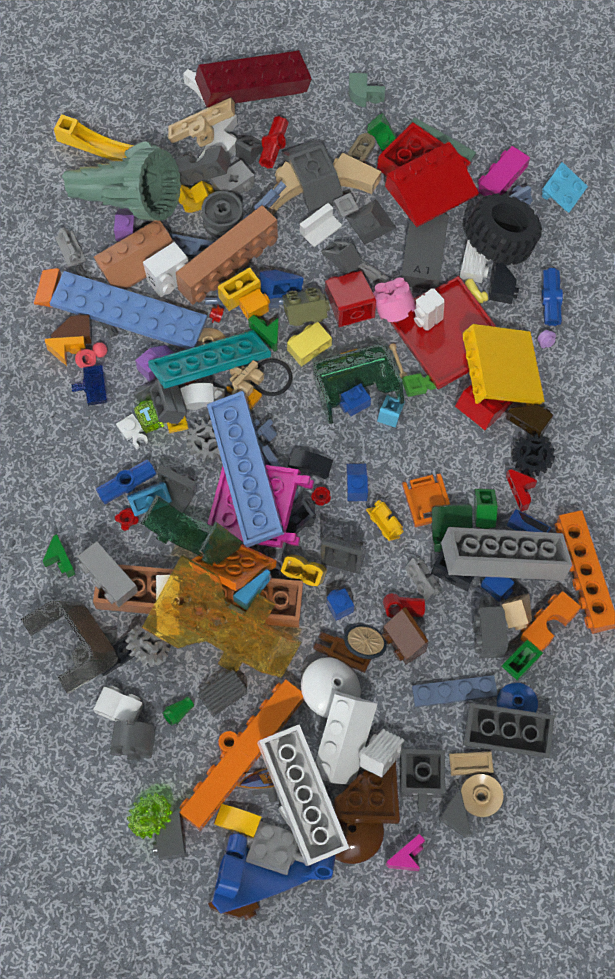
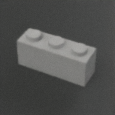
M97 541L77 556L80 562L78 566L85 575L89 573L92 576V583L97 589L102 588L106 592L104 596L111 604L115 603L120 607L138 592L135 583Z

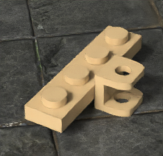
M229 98L169 125L168 139L171 143H175L188 136L192 138L196 136L197 144L200 147L212 143L214 140V129L212 126L235 116V102L232 98Z

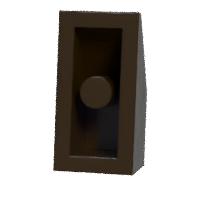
M539 405L509 409L506 420L532 436L538 434V439H540L553 418V414L549 409Z

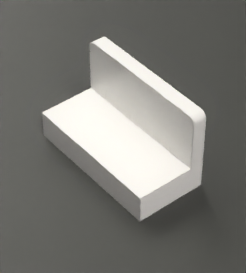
M327 203L300 223V233L313 247H316L340 229L342 224L333 216V207Z

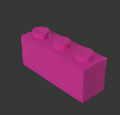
M511 146L508 151L505 150L501 154L500 160L491 165L486 176L483 175L479 179L478 192L483 196L505 194L526 170L530 157L514 146Z

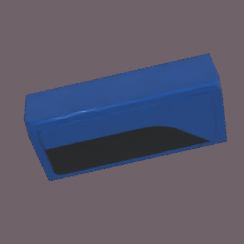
M515 509L507 523V526L515 531L549 533L551 529L550 526Z

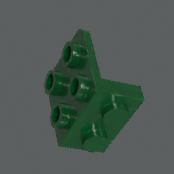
M470 504L435 505L431 509L434 552H441V542L448 527L473 528L472 506Z

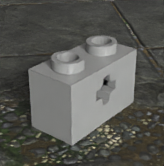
M240 160L228 168L227 174L212 178L211 184L215 192L227 191L238 197L243 191L247 192L253 188L255 184L254 174Z

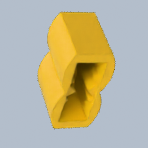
M289 555L285 557L281 572L287 577L299 578L307 585L319 586L324 581L327 568L320 563L308 562L302 556Z

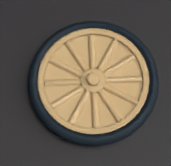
M368 625L353 626L347 630L344 636V642L348 650L363 659L378 658L383 655L387 648V642L382 637V633Z

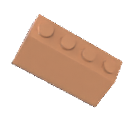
M153 221L94 256V259L111 286L126 290L146 278L143 261L169 246L173 241L161 221Z

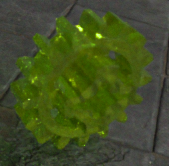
M157 792L153 796L147 793L145 799L141 796L139 803H133L135 808L129 809L131 816L127 817V820L130 822L128 827L136 836L144 839L147 835L149 838H152L153 833L159 835L161 828L166 829L165 822L171 821L168 816L173 814L170 809L172 805L163 795L160 796Z

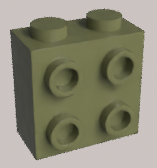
M311 287L302 292L289 291L286 295H282L285 315L290 325L300 326L304 322H321L323 319L328 318L327 311H330L329 301L326 300L325 294H322L320 289Z

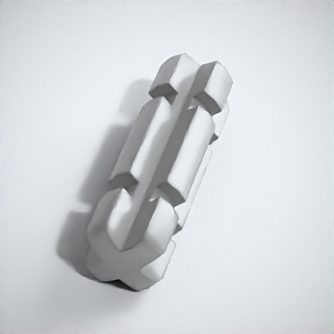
M364 260L358 266L357 270L363 271L373 281H378V283L389 282L390 278L388 276L382 275V272L370 264L367 265V262Z

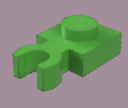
M421 373L404 376L401 380L408 397L426 394L427 389H436V386L430 382L429 376L427 375L423 378Z

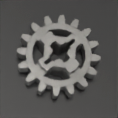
M202 420V425L194 424L195 430L189 429L190 435L186 436L188 441L186 443L187 449H190V455L196 454V460L202 457L203 462H206L207 458L214 462L215 456L219 459L221 456L215 434L213 433L212 422L209 420L208 424H205V421Z
M145 623L141 627L136 625L128 633V637L125 640L129 643L126 649L132 651L129 655L136 657L135 662L142 661L143 666L149 663L150 667H153L155 664L159 666L168 657L167 654L170 651L167 647L169 641H164L166 635H157V630H154L153 625L147 628Z

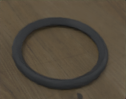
M278 359L263 360L258 364V369L267 363H278L287 370L289 376L288 383L277 392H267L253 382L254 387L260 393L268 396H277L284 393L292 383L291 369L285 362Z

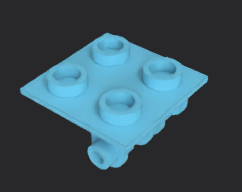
M561 162L542 188V197L546 200L552 198L569 213L588 186Z

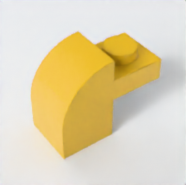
M200 181L191 189L181 184L179 203L183 205L187 213L202 210L204 200L215 192L213 186L204 181Z

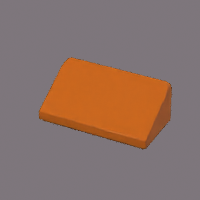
M55 268L42 271L34 300L35 305L51 307L50 301L61 277L60 269Z

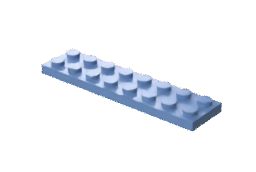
M66 271L63 272L50 301L51 307L77 315H89L90 319L185 349L197 346L207 321V315Z
M244 391L207 404L244 545L250 547L285 534L246 394Z

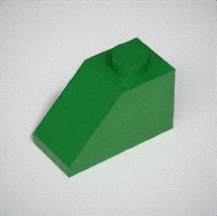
M475 489V526L481 529L496 528L498 505L495 489Z

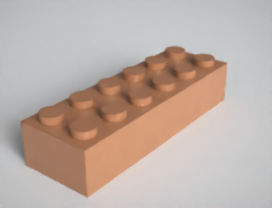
M261 205L175 272L178 290L192 305L196 302H202L207 293L211 290H217L221 282L225 279H231L235 271L239 268H245L249 260L253 257H259L263 249L276 243L278 238L277 219Z

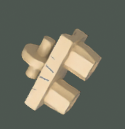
M254 360L246 368L241 366L240 368L230 369L232 376L230 381L234 387L232 395L244 391L246 397H249L254 387L250 382L252 381L260 385L264 380V373L258 369V363Z

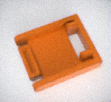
M440 473L436 474L438 483H435L433 475L410 480L411 489H408L406 482L402 483L414 527L432 523V517L424 519L423 514L432 512L433 506L450 505Z

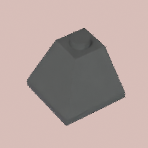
M377 200L345 217L364 245L396 228Z

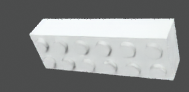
M300 724L259 740L257 743L305 865L309 866L349 849Z

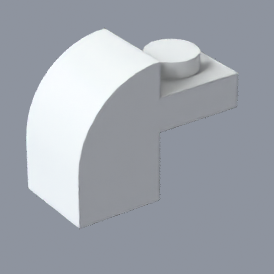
M195 383L179 389L182 392L183 404L189 410H198L207 407L209 403L225 398L224 389L213 387L211 383Z

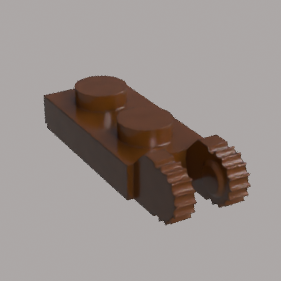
M323 632L319 634L318 637L321 640L331 643L332 646L327 648L315 643L313 649L327 655V657L336 658L363 673L366 672L371 659H363L352 654L346 647L344 639L337 636L333 637Z

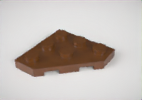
M396 761L383 777L366 770L334 799V811L340 823L399 824Z

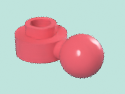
M98 342L93 345L92 350L82 349L78 351L75 356L76 364L82 369L93 367L96 363V357L101 358L107 354V346L102 342ZM83 356H85L86 362H83V360H82V357H83Z

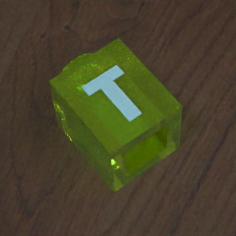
M152 400L143 401L133 408L141 428L146 434L164 427L163 422L158 420Z

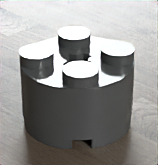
M117 721L114 723L110 746L111 755H127L128 760L139 761L140 757L152 758L155 739L154 726L137 721L134 724L128 725V721Z

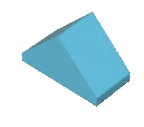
M387 395L381 406L377 422L396 428L405 401Z

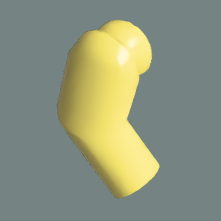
M473 279L465 281V285L478 303L483 304V302L488 301L487 292H480Z

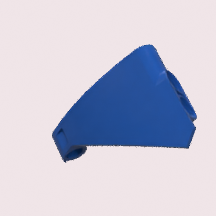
M240 834L230 835L226 853L219 867L212 904L222 914L274 896L311 879H331L336 857L333 855L309 866L295 860L290 866L288 875L246 862L249 852L247 838Z

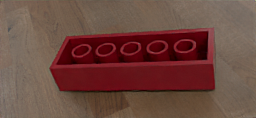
M299 50L199 64L195 76V81L206 108L229 98H232L236 104L301 94L308 91L312 80Z

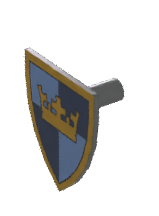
M267 768L248 775L236 786L239 789L252 790L253 796L268 792L269 802L277 801L276 789Z

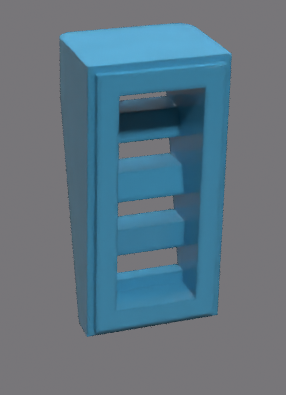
M265 570L233 595L234 602L245 610L249 609L271 580L270 571Z

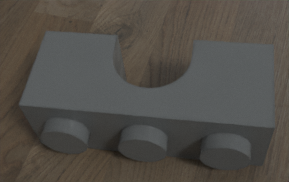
M217 146L205 150L204 156L198 162H195L191 155L175 159L179 168L180 182L182 185L188 186L227 174L231 158L222 146Z

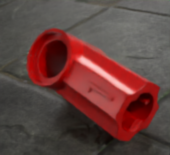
M390 593L383 599L385 612L390 618H393L405 607L412 617H423L425 614V600L423 598L399 597L397 594ZM397 604L396 607L390 608L391 605Z

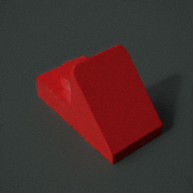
M508 470L506 479L521 512L528 510L531 497L529 492H525V490L534 488L537 480L515 470Z

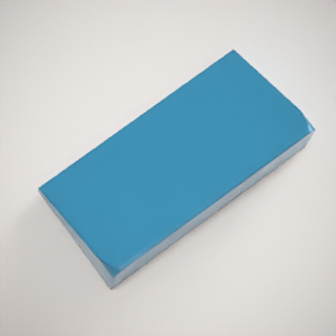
M164 482L127 496L134 516L172 502Z

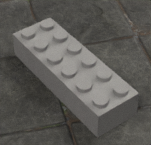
M448 527L441 542L449 575L564 580L572 567L563 533Z

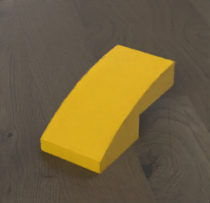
M221 804L214 825L254 837L262 817Z

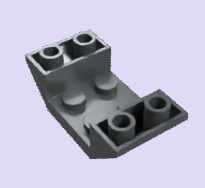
M314 140L282 151L284 160L291 164L303 190V200L309 213L319 210L327 203L333 205L334 200L343 196L337 172L322 143Z

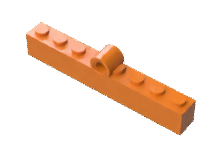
M286 679L282 684L279 682L272 691L273 695L269 700L265 699L259 707L261 711L257 716H251L246 723L248 727L243 733L240 731L236 734L232 731H226L220 735L218 743L222 752L220 756L221 761L217 766L212 765L205 781H200L193 789V796L190 799L186 798L180 805V816L200 832L261 756L257 744L258 741L279 733L303 703L302 691ZM227 741H233L234 745L231 747L225 746V743Z

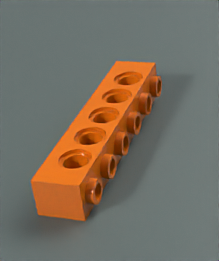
M583 511L559 515L557 523H555L556 533H563L572 562L569 572H573V587L575 591H579L580 598H578L581 610H585L586 617H584L586 628L591 629L592 634L615 629V610ZM574 532L578 537L572 538L568 533ZM574 551H581L584 556L579 557ZM586 569L590 575H583L580 570ZM586 588L594 589L596 594H589ZM592 607H599L602 613H595Z

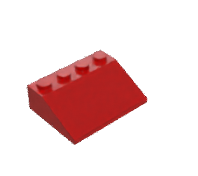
M412 122L378 156L377 170L387 176V173L442 146L444 143ZM461 156L466 168L468 169V167L471 165V162L463 156Z
M450 142L387 173L386 189L416 227L479 195L460 154Z

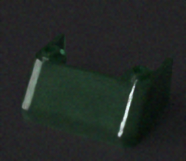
M375 344L321 359L312 366L320 402L329 424H333L332 408L339 405V394L359 384H362L363 387L375 384L377 390L382 393L395 391L400 404L404 403L403 381L385 345Z
M158 495L154 498L140 523L157 535L156 539L164 544L171 542L202 557L201 560L210 566L213 563L219 564L240 549L243 543L219 523L214 522L213 526L180 512Z

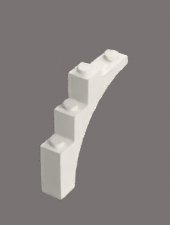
M187 69L184 73V83L203 100L195 81L196 72ZM236 114L212 126L214 129V140L206 145L196 162L202 159L205 150L217 146H222L230 158L234 155L237 138L230 132L237 126Z

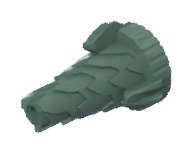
M141 142L126 150L125 156L127 158H122L123 161H108L109 164H98L97 167H80V169L65 171L62 175L69 198L103 202V205L129 209L140 220L162 221L170 217L178 205L181 192L180 173L175 159L168 151L161 149L157 145H151L150 142Z

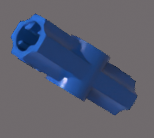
M548 268L543 270V289L541 295L543 297L542 306H544V324L557 326L561 325L562 322L561 306L563 291L560 289V271L556 270V268Z
M147 459L129 470L120 471L115 478L96 488V492L102 502L107 504L124 493L132 492L136 486L154 477L156 472ZM125 479L131 480L128 484H122V481Z

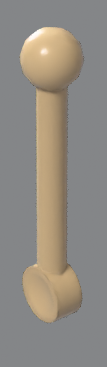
M392 343L389 349L393 351L400 371L399 376L402 379L404 376H407V373L403 371L396 351L397 346Z

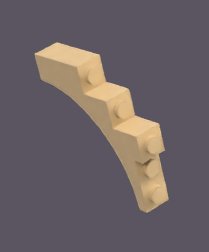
M342 153L339 159L336 158L333 162L340 186L355 188L372 194L381 181V171L345 153ZM286 161L275 173L277 184L274 188L280 181L287 187L279 194L278 200L268 209L272 215L288 200L303 192L291 164Z

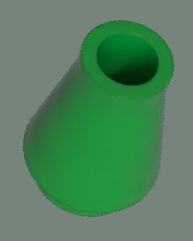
M186 697L165 707L162 714L165 720L173 726L185 717L194 707V703L189 697Z

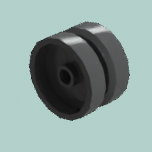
M217 191L210 194L202 204V218L206 232L212 237L219 239L242 221V203L235 194L227 191Z

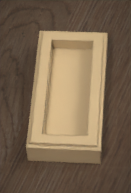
M491 751L449 754L451 776L490 774L494 772Z

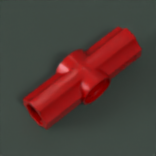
M274 117L269 134L262 137L263 151L259 159V164L267 169L273 168L279 150L284 149L286 146L284 135L289 124L286 118Z

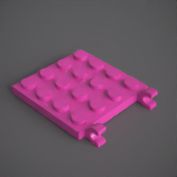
M266 465L285 534L258 544L282 548L283 542L290 545L299 546L300 538L296 537L297 534L286 533L297 485L312 489L314 481L310 480V476H301L299 469ZM222 466L205 535L207 537L243 542L224 467Z

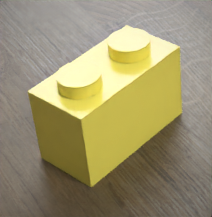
M316 322L313 325H308L299 335L292 336L287 342V351L302 367L332 346V337L319 322Z

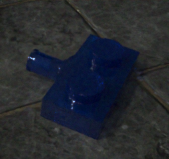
M103 366L84 367L83 383L71 384L72 392L84 390L88 406L107 403Z

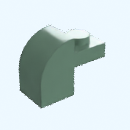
M349 73V97L356 105L366 107V101L374 104L384 102L385 86H367L368 73Z

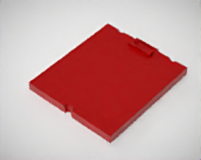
M459 276L448 281L447 284L435 288L444 299L443 320L434 324L431 329L427 331L423 327L420 328L414 321L416 314L412 310L408 312V317L405 319L390 322L438 390L469 373L463 332L472 324L496 327ZM423 293V294H421V295H419V296H417V297L414 298L415 304H416V300H417L419 297H421L422 295L425 296V293Z

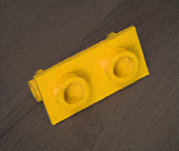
M378 500L374 504L375 507L366 509L371 520L377 524L382 535L388 541L400 538V535L404 532L403 526L395 516L388 519L392 512L385 502Z

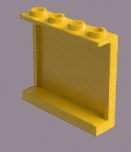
M472 324L463 332L469 375L472 381L476 404L484 399L526 403V406L540 405L545 402L530 331Z

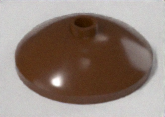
M339 822L349 849L335 854L337 861L346 864H358L367 861L377 853L383 842V823ZM353 825L356 827V831L350 832L348 827Z

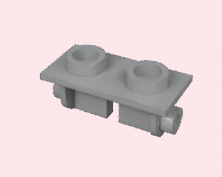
M65 227L60 228L59 234L55 239L68 268L85 262L86 259L73 231H69Z
M412 558L405 566L407 575L416 584L418 592L423 595L425 600H428L432 594L434 596L441 592L440 586L433 576L426 577L430 571L424 561L420 560V558Z

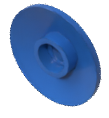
M510 683L504 686L498 693L497 707L537 712V696L525 684ZM519 698L522 703L516 704L514 699Z

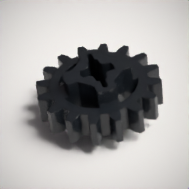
M527 434L526 439L521 436L519 442H515L511 453L514 455L512 462H517L515 468L521 467L522 474L528 471V476H531L532 472L539 476L540 471L545 474L547 468L552 467V462L555 459V456L552 454H554L555 449L549 448L551 442L545 443L544 436L538 439V434H535L534 438ZM521 449H523L524 452L522 457L520 455ZM544 453L546 454L545 461L543 460L544 457L542 456Z

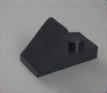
M303 499L291 510L286 533L297 534L304 527H312L314 525L316 514L306 499Z

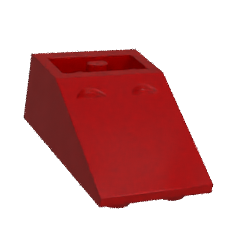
M471 384L463 391L455 407L482 429L486 430L508 409L513 401L484 399L476 404Z

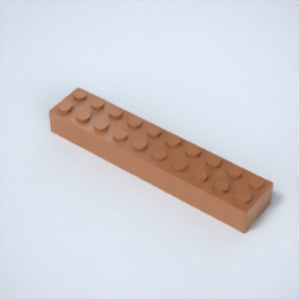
M118 564L135 583L138 592L118 607L115 603L111 604L105 598L104 594L106 592L102 588L97 589L95 587L93 603L96 609L157 615L156 575H179V608L177 610L180 612V617L299 628L303 581L271 578L247 610L233 600V595L240 589L237 591L232 590L196 571Z

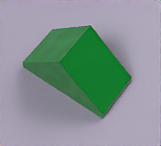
M527 639L501 667L516 680H519L525 676L542 656L543 652Z

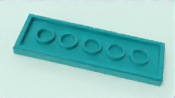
M251 330L148 361V366L166 389L249 364L253 360L259 361L271 357V351L256 332Z

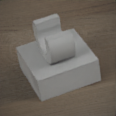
M351 193L333 201L341 219L359 210Z

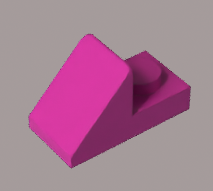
M418 834L386 862V866L392 869L419 871L420 867L410 855L412 854L415 857L424 849L422 847L425 842L423 837Z

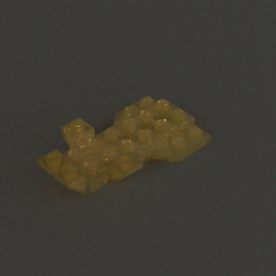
M184 555L178 560L142 626L146 631L176 648L207 641L224 651L218 665L228 671L234 670L237 673L243 662L261 673L281 678L302 641L288 633H282L265 623L276 603L257 593L247 612L226 601L219 575ZM177 597H183L186 604L179 605ZM195 607L202 608L204 614L197 615ZM213 618H220V622L222 623V625L220 623L218 626L215 625V620Z

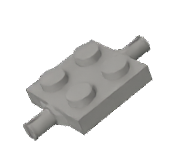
M260 821L254 837L240 833L248 841L249 852L246 858L248 863L288 875L290 866L295 860L305 863L301 853L298 852V845L292 831Z

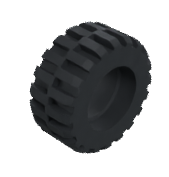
M492 194L480 199L466 224V235L468 240H470L471 246L475 247L476 252L484 255L487 260L491 259L497 264L516 265L524 262L530 257L542 235L541 222L539 217L534 214V210L527 207L525 202H520L518 198L509 197L506 194Z

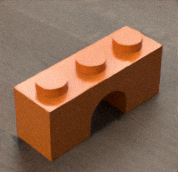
M563 591L558 596L554 594L547 602L549 606L545 610L541 608L534 616L536 620L532 624H527V627L521 630L523 634L520 639L523 642L528 639L543 652L554 638V635L548 630L546 623L550 620H557L566 626L577 615L581 606Z

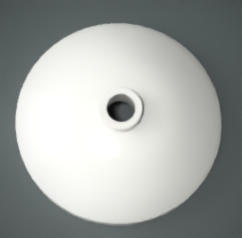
M325 657L317 659L305 669L302 675L301 691L304 700L315 713L322 717L328 718L333 698L337 691L360 698L361 688L356 673L349 665L336 658ZM334 681H337L339 686H336Z

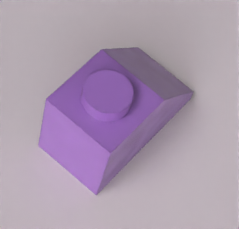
M118 208L115 214L114 234L118 242L136 232L137 217L129 209Z
M166 345L149 348L135 360L137 370L151 382L156 376L149 368L148 361L173 354L174 352Z

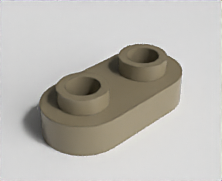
M368 133L359 135L348 151V155L353 158L357 156L360 158L357 160L365 163L375 147V138Z

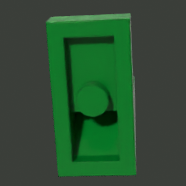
M383 113L368 123L367 132L376 139L382 151L397 138Z
M255 315L251 316L248 319L249 328L254 330L274 352L277 351L279 319L277 318L267 326L263 319H258Z
M56 534L50 542L43 559V564L47 567L58 562L57 565L61 573L66 572L69 578L75 575V572Z

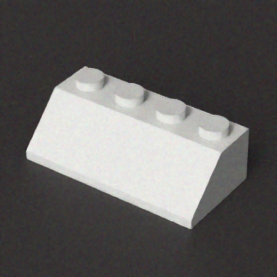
M338 691L335 693L315 761L322 780L350 785L356 779L361 759L359 758V753L366 746L378 703Z

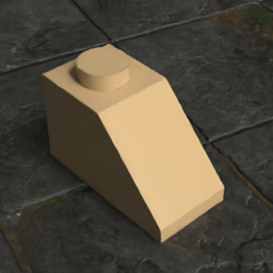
M529 593L509 598L502 604L508 628L515 627V630L524 629L532 621Z

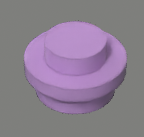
M549 330L543 331L538 337L539 346L541 348L551 347L555 343L556 334Z

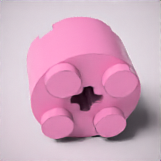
M399 277L393 281L378 283L375 286L373 294L376 298V309L380 319L383 320L384 318L388 322H397L408 317V312L415 310L416 304L409 284L404 281V278Z

